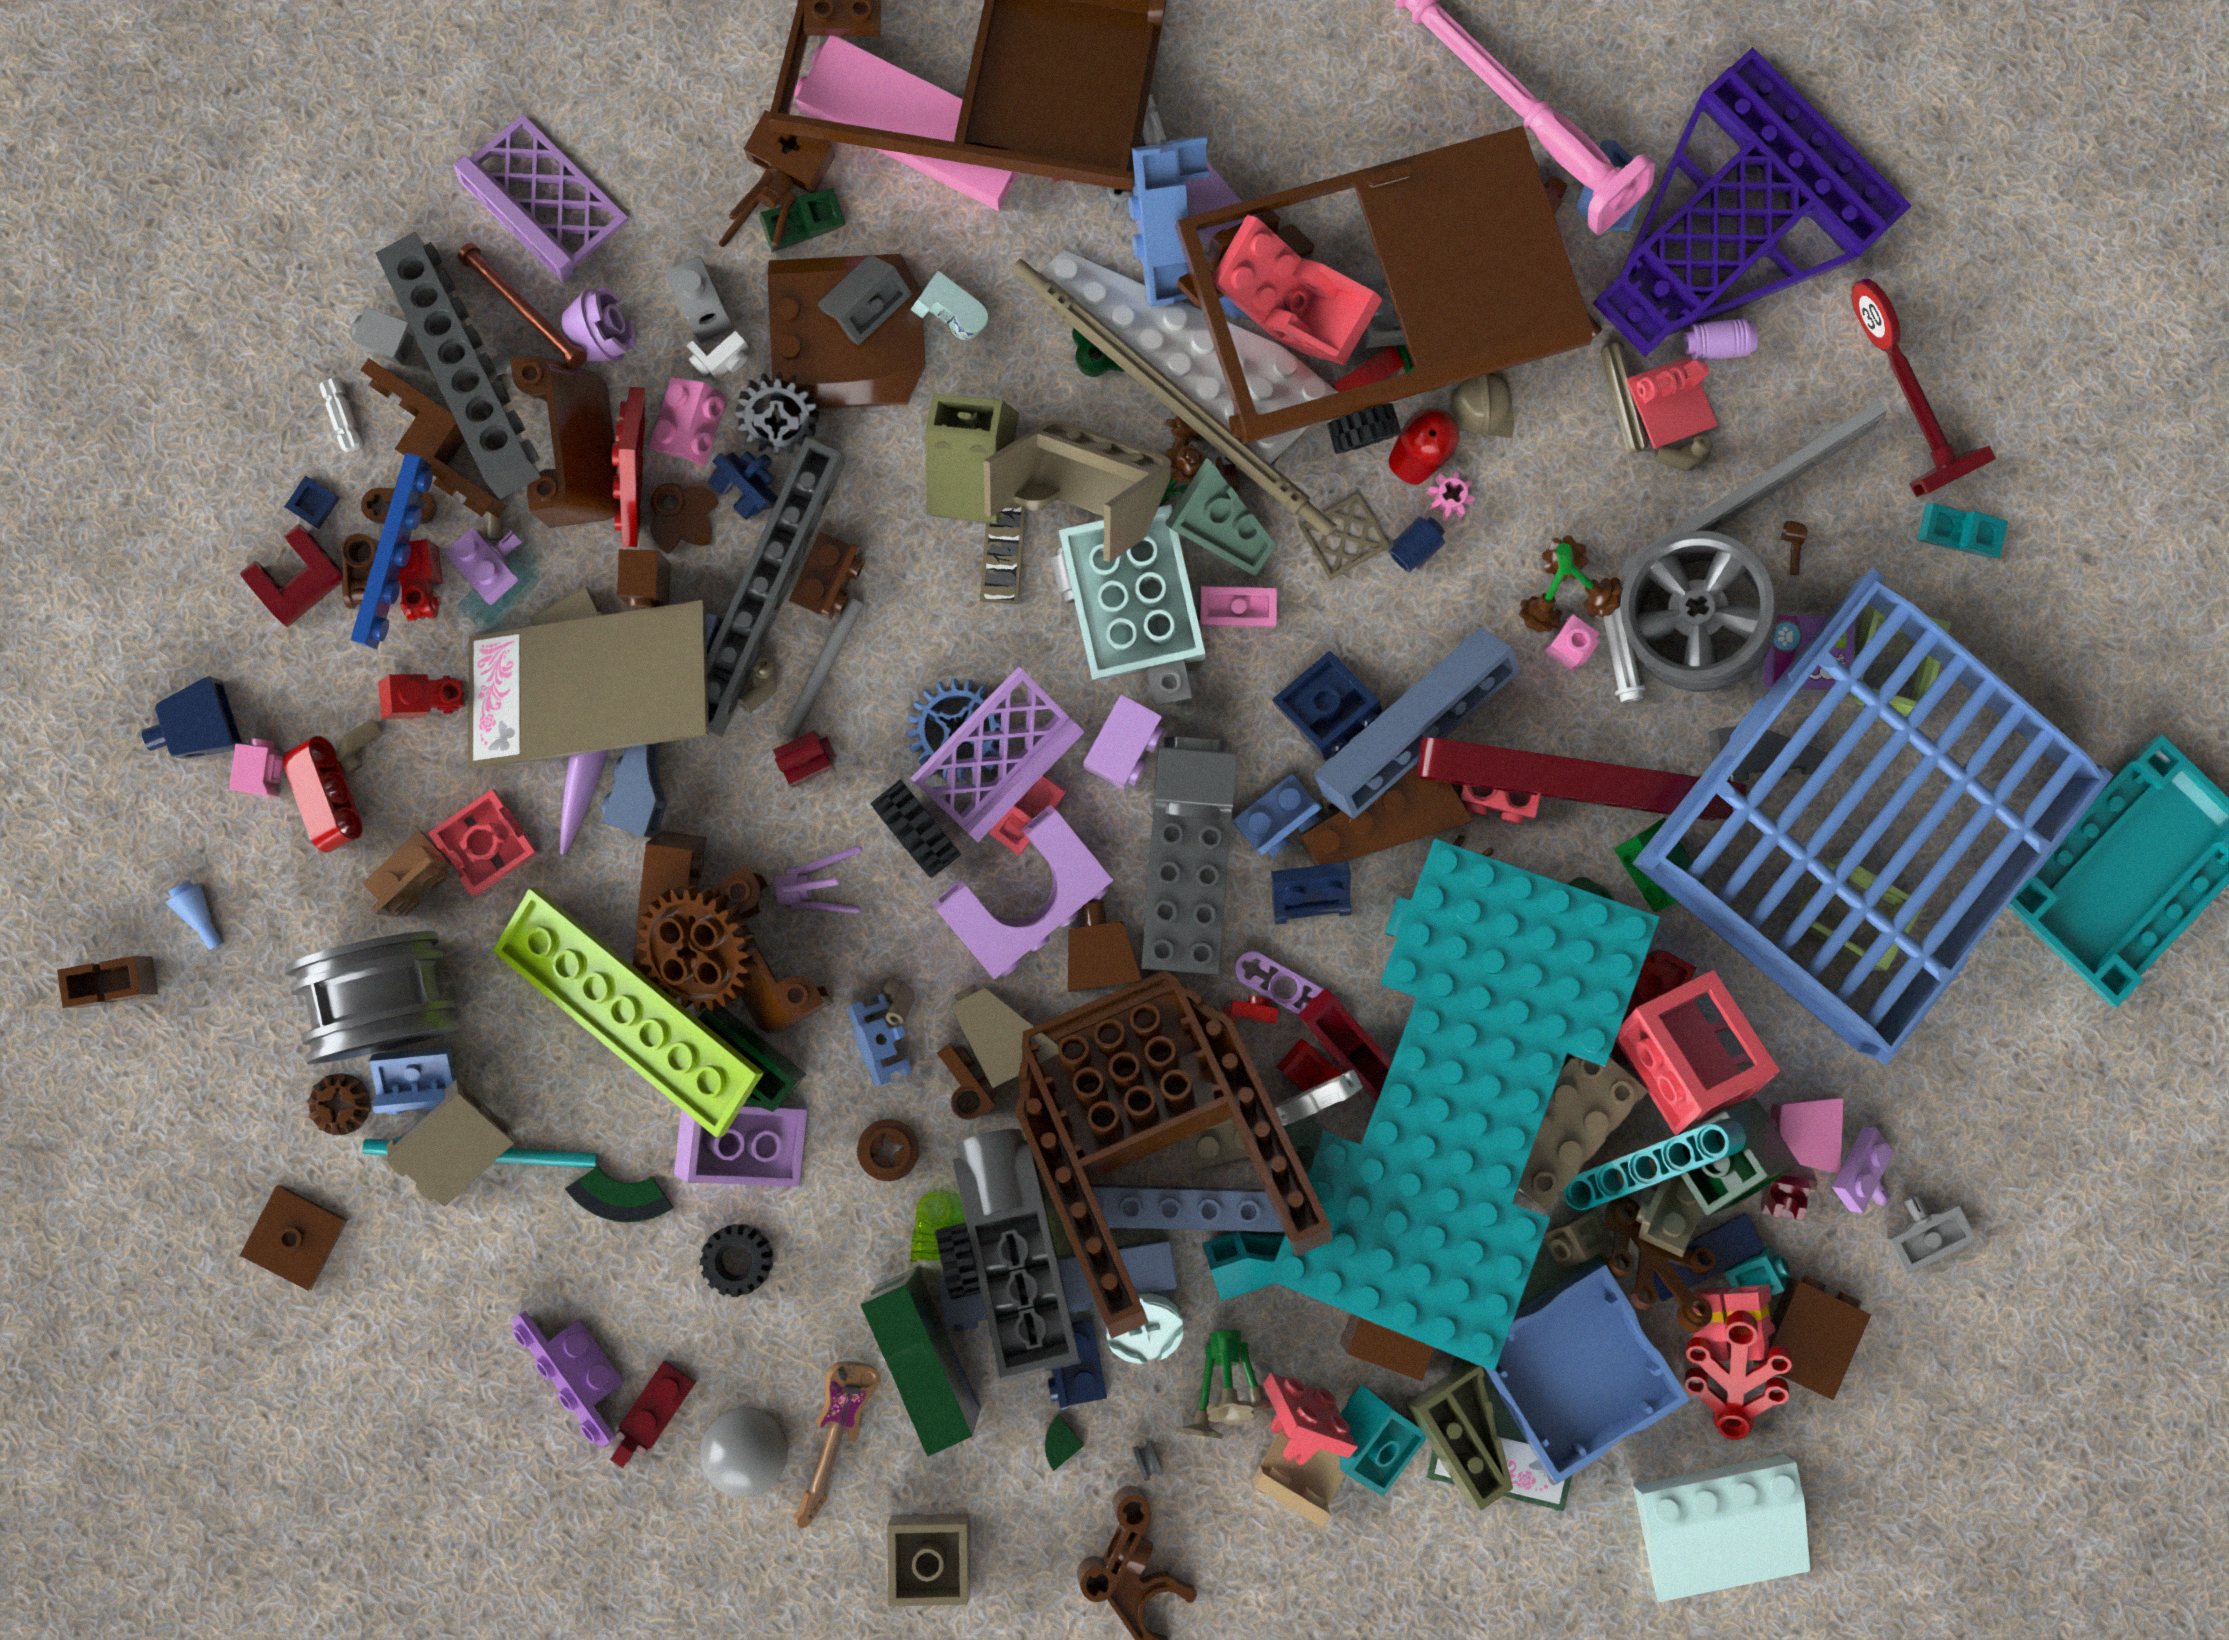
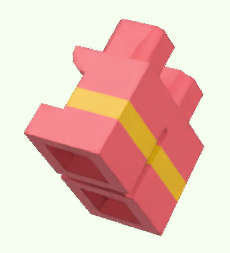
M1770 1284L1735 1286L1733 1288L1732 1286L1696 1289L1692 1292L1695 1297L1705 1299L1710 1304L1712 1310L1710 1323L1703 1330L1693 1332V1336L1706 1339L1711 1345V1354L1719 1362L1727 1361L1731 1358V1344L1725 1338V1321L1729 1315L1738 1310L1749 1312L1758 1323L1757 1340L1753 1345L1748 1346L1747 1361L1763 1360L1767 1357L1769 1351L1768 1336L1775 1332L1774 1324L1770 1322L1768 1302L1772 1300ZM1693 1307V1311L1697 1315L1702 1316L1700 1311Z

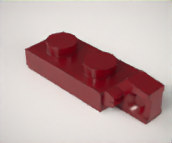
M664 1360L619 1425L620 1429L615 1437L622 1442L610 1460L623 1469L635 1451L644 1456L648 1449L654 1446L696 1384V1381Z

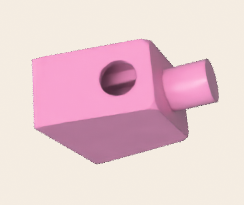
M1823 1097L1771 1103L1770 1120L1799 1164L1839 1173L1841 1170L1843 1099Z

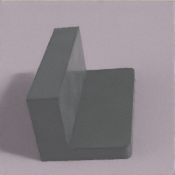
M869 255L818 303V307L822 312L836 319L849 339L855 344L860 345L912 293L894 266L873 255Z

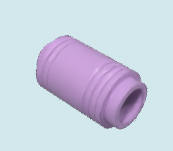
M1746 318L1693 323L1690 325L1689 332H1684L1683 335L1684 352L1686 355H1691L1693 361L1747 357L1750 352L1756 351L1758 343L1756 325L1753 321L1748 322Z

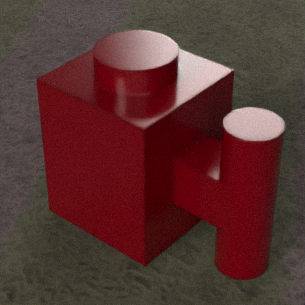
M815 730L773 749L777 766L784 773L788 784L792 787L834 769L831 759L837 757L828 736L820 738Z

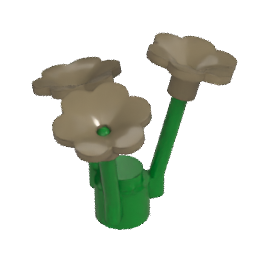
M1219 1330L1210 1333L1211 1345L1205 1346L1206 1362L1199 1410H1195L1193 1424L1177 1427L1176 1432L1223 1439V1434L1213 1430L1209 1426V1421L1233 1425L1241 1422V1420L1252 1419L1256 1413L1274 1408L1270 1399L1265 1398L1262 1385L1258 1386L1249 1358L1248 1343L1241 1342V1332L1239 1330ZM1239 1358H1241L1250 1387L1247 1390L1250 1401H1239L1237 1399V1390L1233 1388L1232 1366L1239 1364ZM1216 1359V1365L1223 1366L1224 1389L1221 1391L1222 1401L1208 1405L1214 1360Z

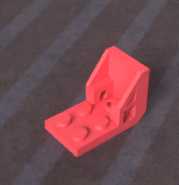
M1250 215L1246 216L1212 275L1215 287L1274 339L1297 352L1345 365L1383 300L1375 291L1319 262L1302 259L1258 217Z

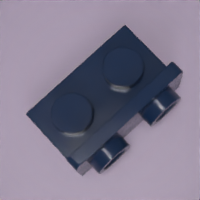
M1093 1320L1073 1323L1081 1363L1054 1369V1377L1048 1378L1051 1401H1059L1060 1410H1067L1070 1405L1107 1398Z

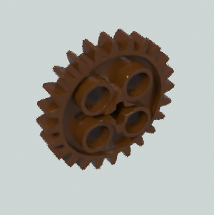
M694 884L687 889L681 885L673 890H669L659 895L657 900L648 905L650 911L641 915V919L646 925L637 929V933L646 938V940L637 944V948L647 952V956L640 960L641 964H650L652 970L647 974V978L657 977L660 980L657 986L662 990L664 988L669 989L668 995L673 999L681 997V1005L684 1008L694 1004L696 1012H700L706 1007L710 1011H714L721 1005L724 1007L734 1001L736 997L745 992L744 986L752 982L753 978L748 972L755 969L757 964L748 959V957L755 954L757 948L747 945V940L751 939L754 933L743 932L742 926L748 920L747 918L736 919L734 914L738 906L735 904L726 908L724 906L726 895L722 894L713 899L712 888L708 887L700 892L698 885Z

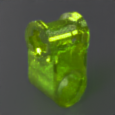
M934 1188L926 1191L917 1204L911 1245V1262L917 1263L919 1259L940 1261L935 1230L952 1226L953 1200L950 1194L943 1189ZM931 1198L940 1199L945 1205L946 1211L944 1215L940 1217L930 1216L925 1210V1202Z

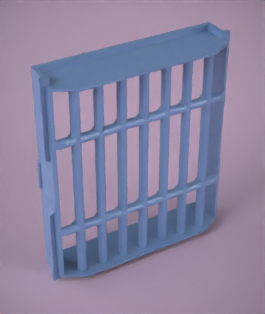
M1870 568L1866 575L1860 576L1765 697H1761L1730 735V741L1632 864L1863 1056L1876 1059L1886 1066L1968 962L1967 956L2027 879L2035 877L2114 775L2103 765H2095L2086 752L1917 606L1882 585L1881 583L1885 577L1875 568ZM1869 603L1887 619L1847 668L1829 651L1866 604ZM1899 629L1916 644L1876 693L1860 677ZM1928 654L1933 659L1939 661L1944 670L1905 718L1889 702ZM1820 665L1835 678V684L1746 796L1742 795L1727 782L1728 778L1816 667ZM1957 679L1973 694L1937 740L1933 742L1918 727ZM1850 691L1864 703V709L1774 822L1758 806ZM1986 704L2001 717V720L1964 767H1962L1947 752ZM1877 717H1881L1893 728V734L1803 846L1787 831ZM2013 729H2015L2030 744L1994 790L1990 791L1976 779V776ZM1909 741L1922 753V759L1832 871L1816 856L1906 742ZM2044 754L2059 768L2020 816L2004 802L2039 757ZM1938 766L1950 777L1951 783L1864 894L1861 895L1845 881L1934 768ZM1966 790L1979 801V809L1890 920L1875 907L1876 903ZM1717 793L1733 807L1734 812L1685 872L1666 859V856ZM1995 815L2008 826V833L1919 944L1904 929ZM1749 820L1762 831L1763 837L1715 896L1699 880L1745 822ZM1778 845L1791 856L1792 862L1748 918L1744 920L1729 905L1775 846ZM1807 869L1821 881V887L1774 945L1758 930ZM1837 894L1850 905V911L1803 969L1787 955L1833 896ZM1865 918L1879 930V936L1835 992L1831 993L1816 979ZM1895 943L1907 953L1908 960L1861 1018L1846 1003L1892 944ZM1885 1016V1018L1882 1020V1022L1879 1024V1026H1878L1876 1029H1874V1028L1878 1025V1023L1881 1021V1019Z

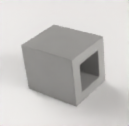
M366 306L363 314L356 318L352 327L353 338L351 341L361 350L404 366L415 340V335L408 322Z

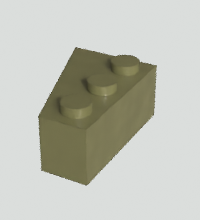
M1468 1361L1406 1403V1406L1466 1503L1482 1511L1511 1491L1513 1485L1502 1442L1497 1435L1492 1415L1494 1414L1492 1403L1488 1399L1483 1377H1485L1483 1367Z

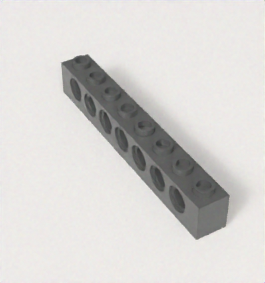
M415 231L376 252L375 254L484 481L497 497L502 499L541 478L535 462L539 461L540 457L529 439L523 440L520 433L526 431L516 411L513 409L509 412L506 404L511 402V398L500 381L495 383L492 376L497 373V370L487 353H480L478 348L484 344L472 324L466 325L464 320L470 317L469 313L458 296L453 298L451 292L456 290V287L446 270H439L437 265L443 261L432 242L424 244Z
M805 437L707 655L709 732L719 737L724 735L737 706L738 698L741 697L750 677L753 663L763 648L845 465V459L840 451Z

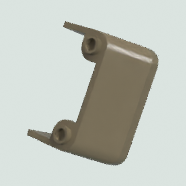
M1055 420L1045 422L984 460L985 515L992 517L1014 502L1023 505L1028 510H1042L1055 500H1060L1104 517L1103 560L1111 562L1147 536L1171 479V460L1164 455L1067 421Z

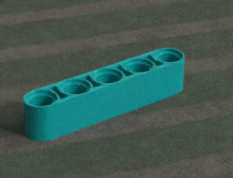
M1722 1119L1690 1130L1577 1174L1563 1190L1565 1200L1573 1209L1586 1210L1734 1155L1741 1151L1745 1145V1130L1741 1124L1732 1119ZM1717 1131L1724 1136V1148L1717 1141ZM1683 1144L1690 1150V1161L1683 1154ZM1650 1157L1657 1165L1656 1173L1650 1167ZM1617 1170L1623 1175V1185L1617 1178ZM1585 1183L1588 1184L1591 1189V1197L1587 1194L1585 1190Z

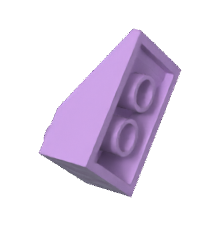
M745 1102L726 1134L718 1138L714 1137L681 1109L674 1175L690 1183L799 1186L807 1109L780 1106L774 1112Z

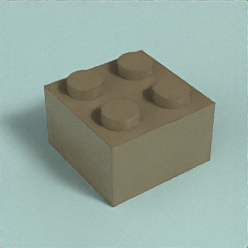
M969 1514L891 1515L887 1525L888 1606L968 1605L970 1598Z

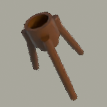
M767 168L757 184L729 214L730 219L736 220L719 241V246L724 247L761 202L769 208H775L777 204H782L772 241L773 247H778L790 207L796 198V195L790 191L794 184L792 179L777 168Z

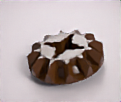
M344 1073L325 1076L321 1081L312 1086L313 1090L306 1102L309 1105V1118L318 1126V1130L333 1136L346 1135L356 1131L364 1124L370 1112L371 1099L366 1086L358 1078ZM337 1093L341 1094V1101L353 1105V1107L340 1110L338 1116L335 1115L334 1108L329 1107V1105H323V1102L336 1099Z
M896 1119L876 1121L868 1126L859 1138L857 1146L859 1163L868 1175L877 1180L895 1181L901 1179L914 1168L918 1160V1139L909 1126ZM884 1133L886 1139H889L891 1144H904V1147L894 1153L895 1159L893 1162L895 1166L893 1167L891 1161H888L886 1156L877 1155L873 1157L872 1153L877 1152L878 1149L883 1147L882 1140L884 1139L882 1134Z

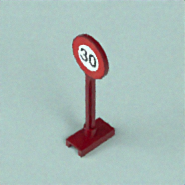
M1870 279L1857 281L1852 287L1851 294L1855 314L1870 341L1882 351H1886L1891 368L1932 450L1930 455L1936 467L1909 483L1915 496L1918 497L1924 493L1928 494L1996 460L1990 446L1972 450L1958 456L1952 443L1948 444L1907 358L1898 346L1901 331L1892 303L1886 293L1874 281Z

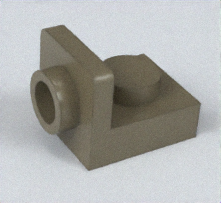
M1596 1208L1582 1213L1564 1226L1546 1232L1544 1236L1560 1269L1588 1261L1613 1244V1240Z

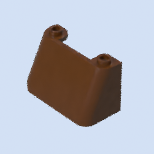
M538 356L510 358L512 378L516 387L521 392L530 395L533 399H541L547 402L556 468L540 471L541 478L527 485L529 511L549 528L605 521L613 518L615 508H621L620 499H614L613 481L614 476H617V466L612 465V447L615 439L606 382L598 373L584 368L572 370L565 363Z
M746 865L727 876L712 891L713 899L722 894L726 895L724 906L729 908L736 904L738 906L734 914L736 919L747 918L748 920L761 913L759 897L762 891L769 885L760 869ZM747 924L742 926L743 932H751ZM754 937L747 940V945L757 948V952L748 957V959L757 964V967L748 972L753 980L744 986L745 992L740 996L756 1025L766 1033L782 1032L834 1003L825 986L816 988L812 981L804 976H792L778 982Z

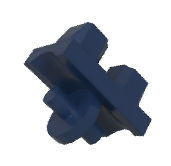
M749 451L745 452L741 458L734 452L726 456L723 453H719L712 461L717 467L709 478L708 483L722 495L728 494L736 485L743 492V495L733 507L745 520L753 519L764 509H771L775 506L778 496L768 487L775 477L767 470L772 463V459L767 454H763L756 459Z

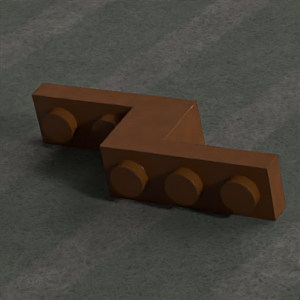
M368 358L360 371L372 378L369 386L387 398L393 392L402 398L399 406L416 417L395 447V450L404 456L405 453L420 456L431 464L430 470L437 477L433 484L452 497L458 491L466 497L463 505L481 517L487 511L499 518L507 505L447 466L465 440L453 414Z

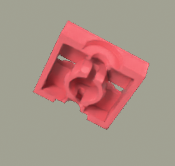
M494 789L489 790L428 832L438 849L455 866L460 876L459 879L470 896L474 897L539 853L497 790ZM472 815L477 824L469 827L464 819ZM496 855H499L505 864L499 870L491 860Z

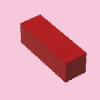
M1389 346L1335 382L1332 387L1339 393L1388 379L1400 371L1405 364L1393 346Z

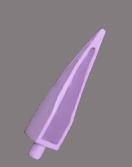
M609 750L569 756L563 796L559 854L567 855L604 768Z

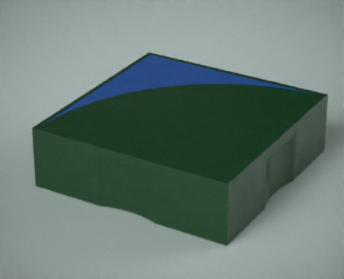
M915 1267L876 1285L871 1291V1296L866 1297L861 1303V1307L897 1385L925 1453L929 1457L972 1437L981 1409L919 1268Z

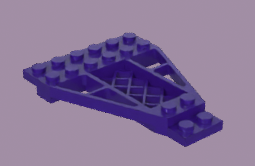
M1752 47L1732 67H1729L1697 100L1619 277L1592 304L1646 357L1667 336L1687 329L1693 323H1702L1854 262L1912 205ZM1701 112H1705L1740 147V151L1713 177H1707L1683 153ZM1745 165L1759 166L1764 171V183L1745 182ZM1678 166L1698 186V191L1660 228L1649 236L1647 232ZM1737 167V182H1721ZM1718 191H1737V208H1718ZM1745 191L1764 192V209H1746ZM1711 192L1710 208L1695 207ZM1772 192H1785L1790 197V209H1772ZM1691 216L1710 217V234H1691ZM1718 217H1737V235L1718 234ZM1745 217L1764 218V235H1745ZM1803 217H1810L1845 254L1801 272L1779 250L1777 242ZM1684 218V233H1668ZM1772 218H1789L1772 235ZM1665 242H1684V260L1665 259ZM1691 242L1710 243V260H1691ZM1718 243H1737V261H1718ZM1745 243L1762 244L1745 261ZM1656 244L1657 255L1651 250V248ZM1762 257L1770 258L1788 276L1785 279L1720 305L1716 303L1717 299ZM1670 268H1684V282ZM1691 269H1710V287L1691 286ZM1718 269H1736L1718 286ZM1696 295L1709 296L1702 302Z

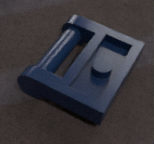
M1348 862L1271 871L1272 908L1275 925L1286 924L1287 919L1339 913V917L1351 915V873Z

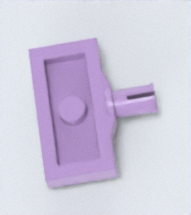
M472 527L444 552L480 596L490 605L519 581L510 570L506 559L510 552L523 543L512 530L494 546Z
M1876 1127L1862 1128L1832 1185V1188L1850 1212L1863 1213L1871 1197L1879 1206L1888 1203L1889 1200L1887 1198L1890 1199V1194L1881 1184V1177L1890 1163L1894 1152Z

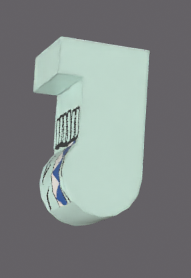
M940 271L936 272L910 309L921 318L930 311L944 323L948 324L951 332L961 340L975 338L988 321L986 308Z

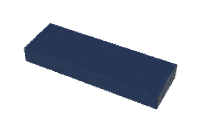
M1743 1213L1689 1242L1686 1248L1688 1251L1694 1252L1696 1249L1704 1247L1714 1253L1716 1264L1707 1274L1700 1275L1691 1268L1669 1263L1686 1286L1691 1288L1764 1250L1765 1247L1748 1214ZM1697 1256L1698 1261L1702 1265L1707 1266L1706 1260ZM1654 1270L1653 1286L1658 1292L1660 1301L1664 1302L1673 1297V1294Z

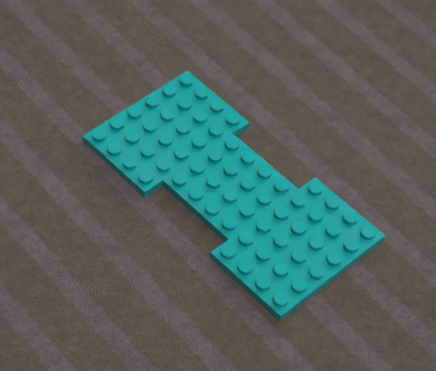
M1434 838L1380 981L1382 986L1412 996L1416 1000L1364 1139L1360 1145L1324 1131L1307 1175L1331 1225L1333 1241L1296 1257L1285 1234L1268 1280L1495 1371L1551 1219L1513 1204L1567 1054L1606 1068L1660 917Z

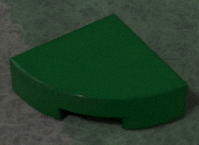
M1060 1414L1051 1422L1045 1439L1046 1458L1053 1471L1084 1446V1443Z

